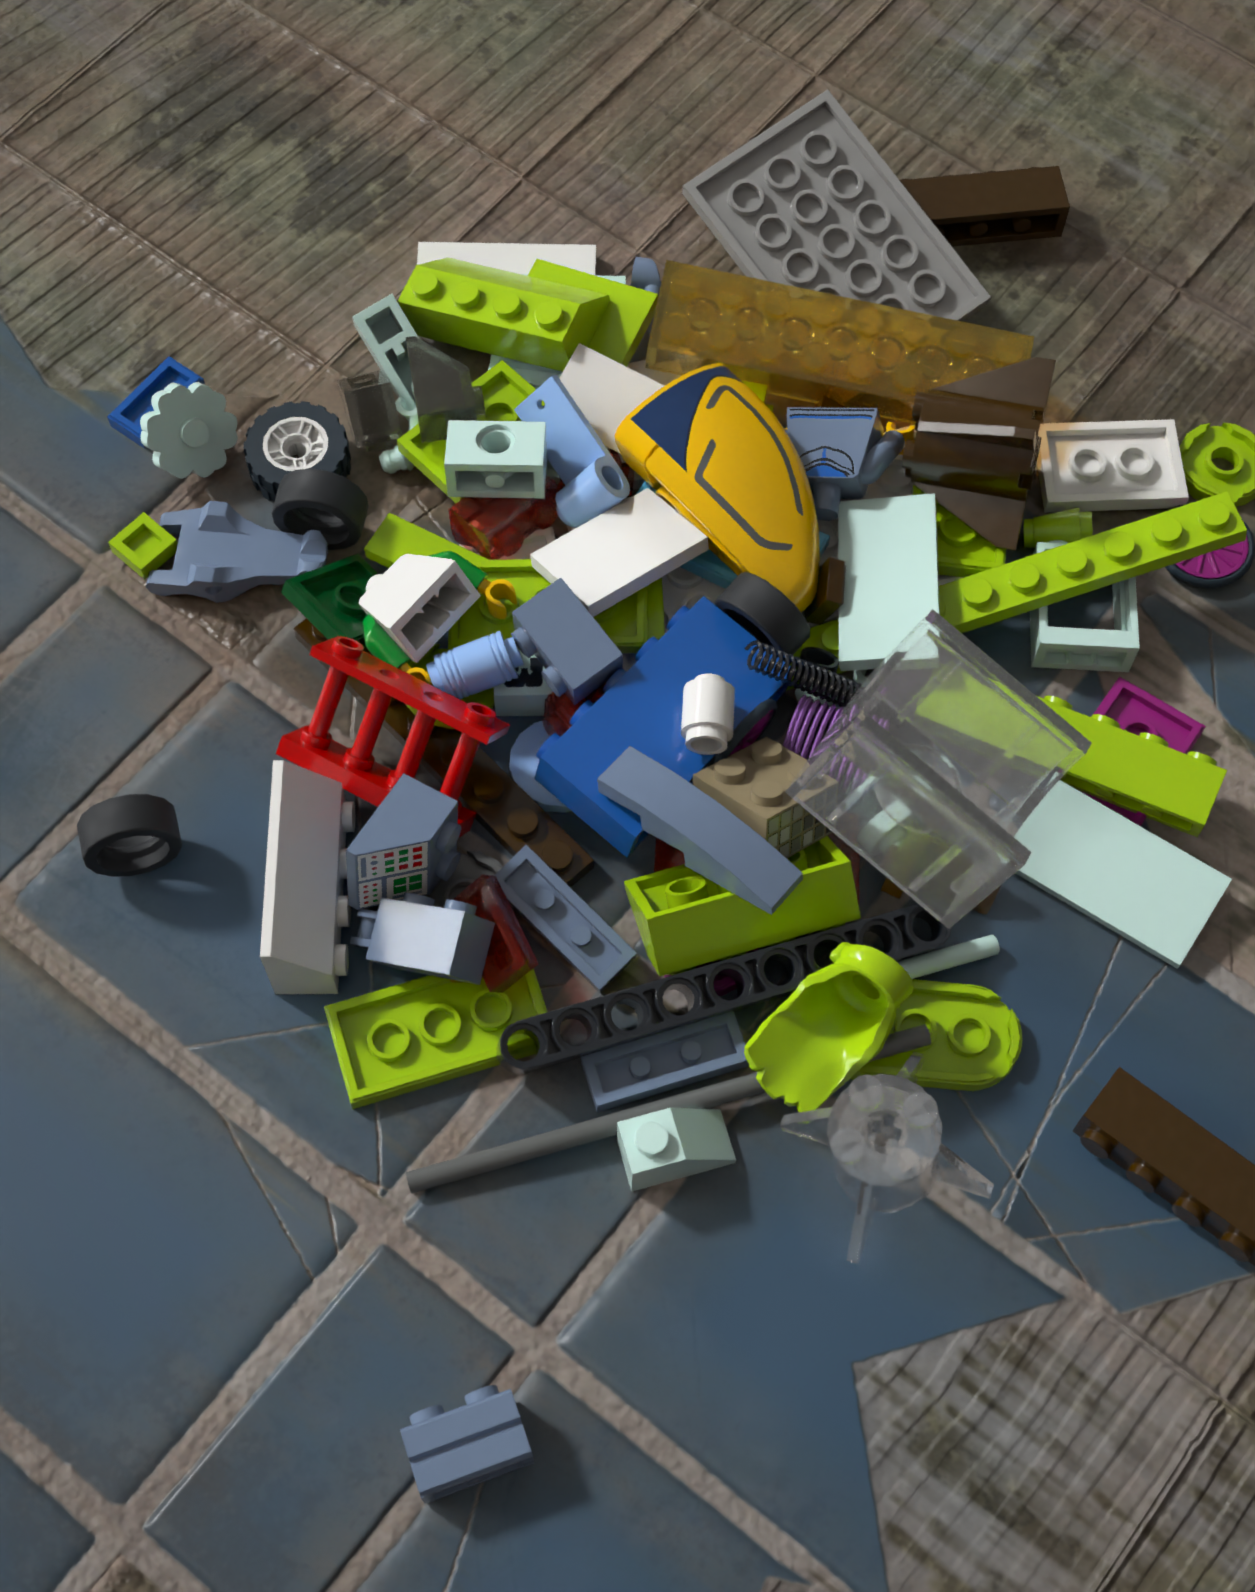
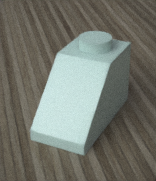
M667 1108L617 1122V1143L631 1191L736 1163L720 1109Z

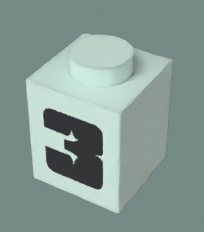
M519 650L524 665L515 668L518 678L494 687L496 716H555V698H565V693L558 697L544 680L541 672L545 670V667L537 657L533 655L527 658Z

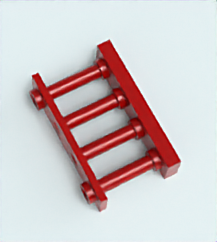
M336 636L313 645L309 655L330 665L310 726H303L281 736L276 754L302 768L341 782L344 790L379 807L403 773L418 780L415 775L437 719L462 732L440 792L458 801V824L461 825L459 837L469 832L476 813L464 808L459 797L480 742L488 745L506 735L510 724L496 718L495 711L485 705L474 702L466 703L363 651V645L354 639ZM349 675L373 687L353 748H348L332 740V735L329 733ZM392 697L417 709L396 770H391L375 762V757L372 755Z

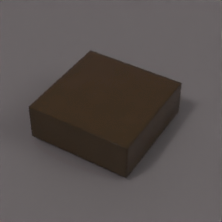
M829 557L819 566L817 592L812 603L805 609L806 621L820 625L843 605L846 573L845 561Z

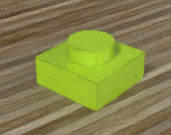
M144 512L108 542L112 553L144 580L148 577L150 571L157 570L176 553L178 545L177 540Z

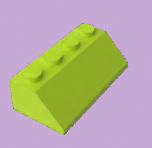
M447 257L416 265L397 302L417 336L563 372L578 344L580 343L586 347L589 346L611 300L607 294Z
M828 836L787 858L803 873V880L772 915L691 870L685 864L624 881V886L648 958L659 976L667 974L672 976L693 970L698 965L715 960L724 961L744 955L746 951L767 945L775 946L795 940L798 936L815 931H826L843 926L846 922L860 919L851 861Z

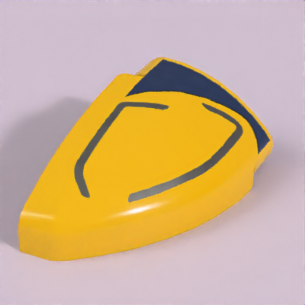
M722 363L703 366L680 376L656 391L629 413L620 423L615 433V442L623 460L652 488L657 490V496L708 537V548L737 576L747 572L761 577L780 590L802 613L812 603L817 592L820 562L819 526L814 499L803 462L789 435L775 414L746 384Z

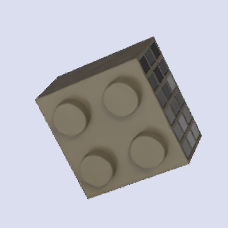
M768 737L756 741L748 747L728 756L727 759L719 760L713 765L693 774V785L716 800L761 835L785 858L791 857L837 831L841 779Z

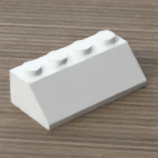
M273 760L260 958L275 994H338L339 976H347L349 965L348 945L340 943L341 927H350L351 906L348 904V896H343L344 879H347L346 832L355 831L354 801H346L341 782L284 760Z

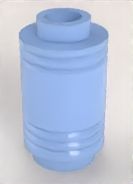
M501 631L490 634V636L481 637L455 647L453 650L450 649L447 652L434 655L435 661L427 663L426 667L434 687L461 700L464 697H469V695L477 694L503 684L506 681L518 678L515 668L524 665L514 638L510 637L504 640Z

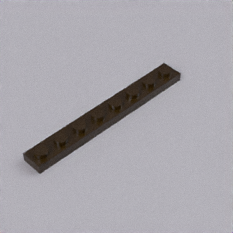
M307 618L293 628L296 639L309 652L313 645L328 640ZM367 647L363 649V651L371 654ZM318 660L329 671L330 665ZM349 675L345 688L367 708L373 687ZM392 697L382 725L405 746L416 715L413 714L405 703ZM434 725L420 763L442 785L462 732ZM478 747L459 797L462 806L476 813L475 819L513 857L527 845L571 888L594 868V860L507 773Z

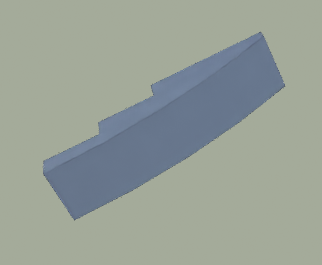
M631 746L597 778L599 793L640 815L642 829L682 851L686 867L771 915L803 880V873L733 813L672 770Z

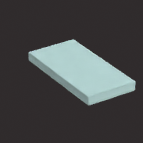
M935 493L840 501L838 514V559L845 561L846 565L844 603L839 607L840 671L941 664Z
M1052 775L1045 782L997 860V863L1177 969L1232 880Z

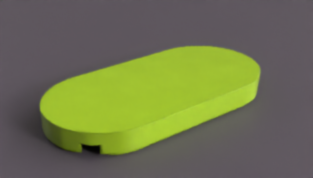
M912 979L914 984L913 992L896 1010L897 1014L890 1034L926 1024L931 1037V1045L869 1062L850 1078L856 1081L963 1091L986 1089L1003 1080L1015 1065L1022 1047L1021 1025L1012 1008L1009 1010L1006 1004L1001 1002L1002 998L987 988L971 984Z

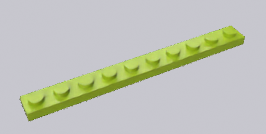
M1226 491L940 585V639L943 640L1245 541L1247 528L1229 492ZM839 619L810 628V637L793 656L799 657L802 649L805 647H817L831 652L839 659ZM838 666V669H837V672H836L837 674L842 673V672H845V671H840V666ZM788 686L786 691L793 689L794 686Z

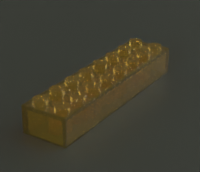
M666 260L647 347L645 368L682 376L703 366L722 363L742 381L768 385L767 394L815 404L823 396H827L847 408H878L879 415L882 418L915 424L916 421L912 420V410L917 391L927 393L929 389L1031 358L1034 336Z

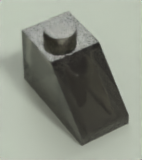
M416 336L406 337L422 443L446 440L448 420L470 421L477 420L476 416L485 415L481 386L472 387L469 367Z
M379 370L337 380L356 447L365 446L367 452H376L393 447V440L399 439L403 434L391 383L385 374Z

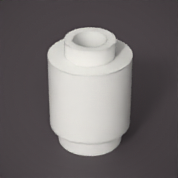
M698 675L694 680L686 683L683 688L681 735L686 739V748L697 754H719L727 749V741H730L733 737L735 688L719 675Z

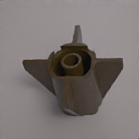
M1034 357L929 389L927 393L917 391L915 396L912 420L916 421L915 431L917 433L915 440L907 439L902 458V468H906L905 477L911 478V483L925 494L935 493L936 502L996 548L1016 551L1024 510L1028 501V490H1031L1033 479L1036 480L1038 472L1037 460L1042 437L1038 436L1040 424H1044L1046 406L1056 360Z

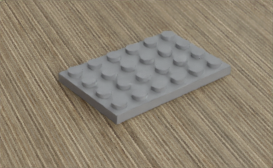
M828 89L683 185L682 194L843 403L988 305L991 299L989 293Z

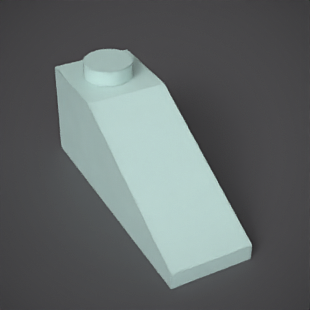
M393 294L388 295L352 317L356 330L398 398L402 396L405 400L408 411L415 409L418 405L417 390L430 402V414L454 397Z

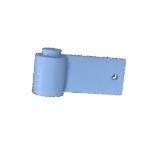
M557 374L548 378L514 409L521 421L546 422L547 459L565 484V487L556 493V511L559 518L567 526L577 528L615 507L630 494V486L624 473Z

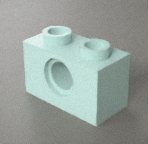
M448 420L444 462L448 497L545 499L547 468L546 422Z

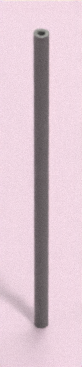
M926 1024L889 1034L883 1049L870 1062L931 1045V1037ZM757 1072L406 1172L411 1194L611 1137L617 1135V1122L667 1108L709 1109L766 1091L756 1079Z

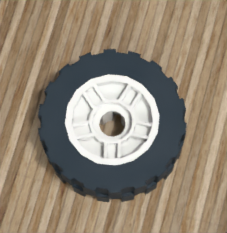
M291 401L283 403L284 405L273 406L267 409L265 414L259 415L254 420L253 426L249 427L246 432L247 440L244 442L243 449L253 485L257 491L260 490L265 499L275 501L282 478L294 470L311 468L329 471L345 478L347 474L350 475L351 455L346 430L343 424L340 425L339 418L334 413H329L325 407L319 404L315 406L311 405L310 402L301 401V403H293ZM297 454L299 458H293L292 456Z

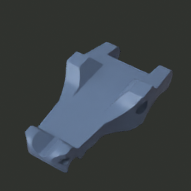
M209 501L202 508L165 512L161 515L159 525L174 538L179 537L173 569L150 571L146 588L151 593L159 596L188 594L204 597L216 603L225 602L257 585H281L285 583V580L325 566L328 546L320 531L310 530L304 535L265 529L242 517L227 502Z

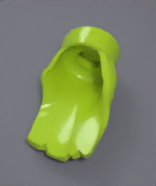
M842 942L829 957L834 964L809 974L801 981L791 996L759 1026L756 1033L745 1045L744 1055L749 1063V1067L757 1071L756 1079L771 1098L784 1099V1104L789 1107L796 1106L801 1115L812 1116L835 1091L879 1054L892 1030L897 1014L896 1010L913 992L914 984L908 972L893 958L873 947L850 944L848 942Z

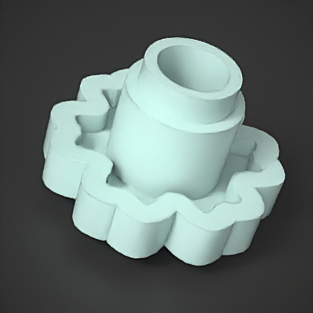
M195 382L188 388L178 383H170L164 390L158 391L152 396L151 402L154 411L145 413L141 417L140 425L143 430L141 432V443L154 451L152 460L155 466L177 478L183 479L190 475L191 472L203 478L208 477L214 470H218L226 464L227 459L224 449H229L237 443V432L235 431L237 428V418L234 414L224 411L226 399L223 394L213 391L205 384Z

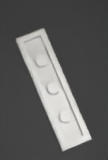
M418 242L417 265L449 257L517 274H529L536 259L596 275V245Z

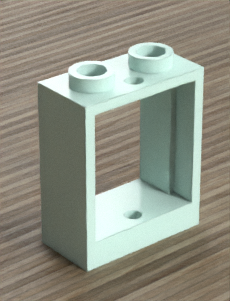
M1054 540L1047 543L1037 542L1033 555L1068 544V542L1062 540ZM1136 577L1112 584L1114 630L1049 627L1048 605L1030 611L1031 667L1129 672L1140 649Z

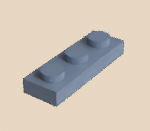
M527 845L489 880L490 885L599 993L637 957V953Z
M734 1011L581 1056V1065L597 1112L749 1066V1063L744 1055L746 1044Z

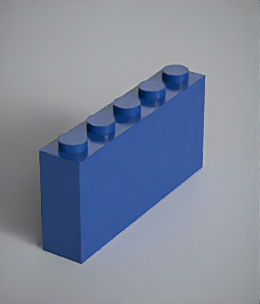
M705 596L691 609L686 605L682 606L666 626L668 631L659 640L654 636L648 639L635 656L637 662L627 672L623 668L618 669L604 685L602 691L605 694L594 704L590 700L583 703L570 720L572 726L561 737L557 733L552 734L542 744L536 754V757L540 760L534 779L627 858L650 833L642 829L640 815L599 793L597 778L631 746L672 770L693 785V774L705 769L715 754H697L686 748V739L681 735L683 688L685 684L701 674H716L735 688L733 730L761 702L767 699H773L777 702L785 694L788 684H783L781 680L776 681L774 678H769L768 675L763 676L761 672L756 673L755 670H749L747 666L748 656L757 645H753L748 651L744 648L750 642L757 639ZM759 649L756 651L752 658V666L754 665L755 658L759 653Z

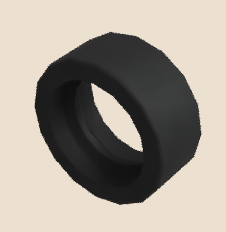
M310 468L294 470L284 475L279 484L271 514L274 524L280 531L304 535L310 530H317L325 538L328 550L346 549L358 542L362 535L369 505L367 496L355 483L338 474Z
M747 572L739 574L715 600V605L758 641L768 646H773L774 649L777 648L787 654L794 655L810 637V627L795 604L780 590L755 574Z
M128 794L109 798L90 807L81 815L77 823L84 864L96 874L117 877L148 873L168 864L177 857L182 848L174 805L162 797L150 794Z

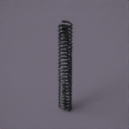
M758 640L750 642L744 648L748 651L753 645H757L748 656L747 666L749 670H755L756 673L761 672L763 676L768 675L769 678H774L776 681L781 680L783 684L787 683L790 687L794 686L795 689L800 688L803 692L807 691V694L813 693L815 697L819 696L820 699H826L827 702L832 701L833 704L845 707L846 710L851 709L852 712H859L860 715L866 714L870 719L874 717L876 722L882 720V722L886 721L890 728L894 727L895 730H900L907 724L910 714L909 709L912 711L910 722L912 724L915 722V708L911 704L895 699L885 693L883 694L873 688L870 689L868 686H864L854 680L851 681L849 678L832 673V671L818 665H813L811 662H806V660H800L799 657H794L792 654H787L777 648L774 649L773 646H768ZM759 649V653L757 654L754 661V665L752 666V658L756 651ZM906 709L904 721L898 726L903 716V710Z

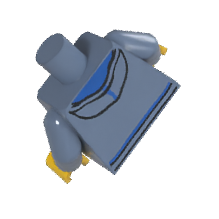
M787 407V428H785V431L803 462L814 499L817 519L823 521L837 519L840 499L863 498L866 495L868 485L876 482L898 455H903L906 440H914L915 426L910 425L908 429L898 431L894 422H888L886 433L884 434L878 408Z

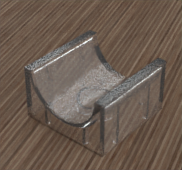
M932 609L863 681L785 792L944 926L950 929L1026 864L1032 852L1016 840L1014 836L1053 786L1087 753L1092 743Z

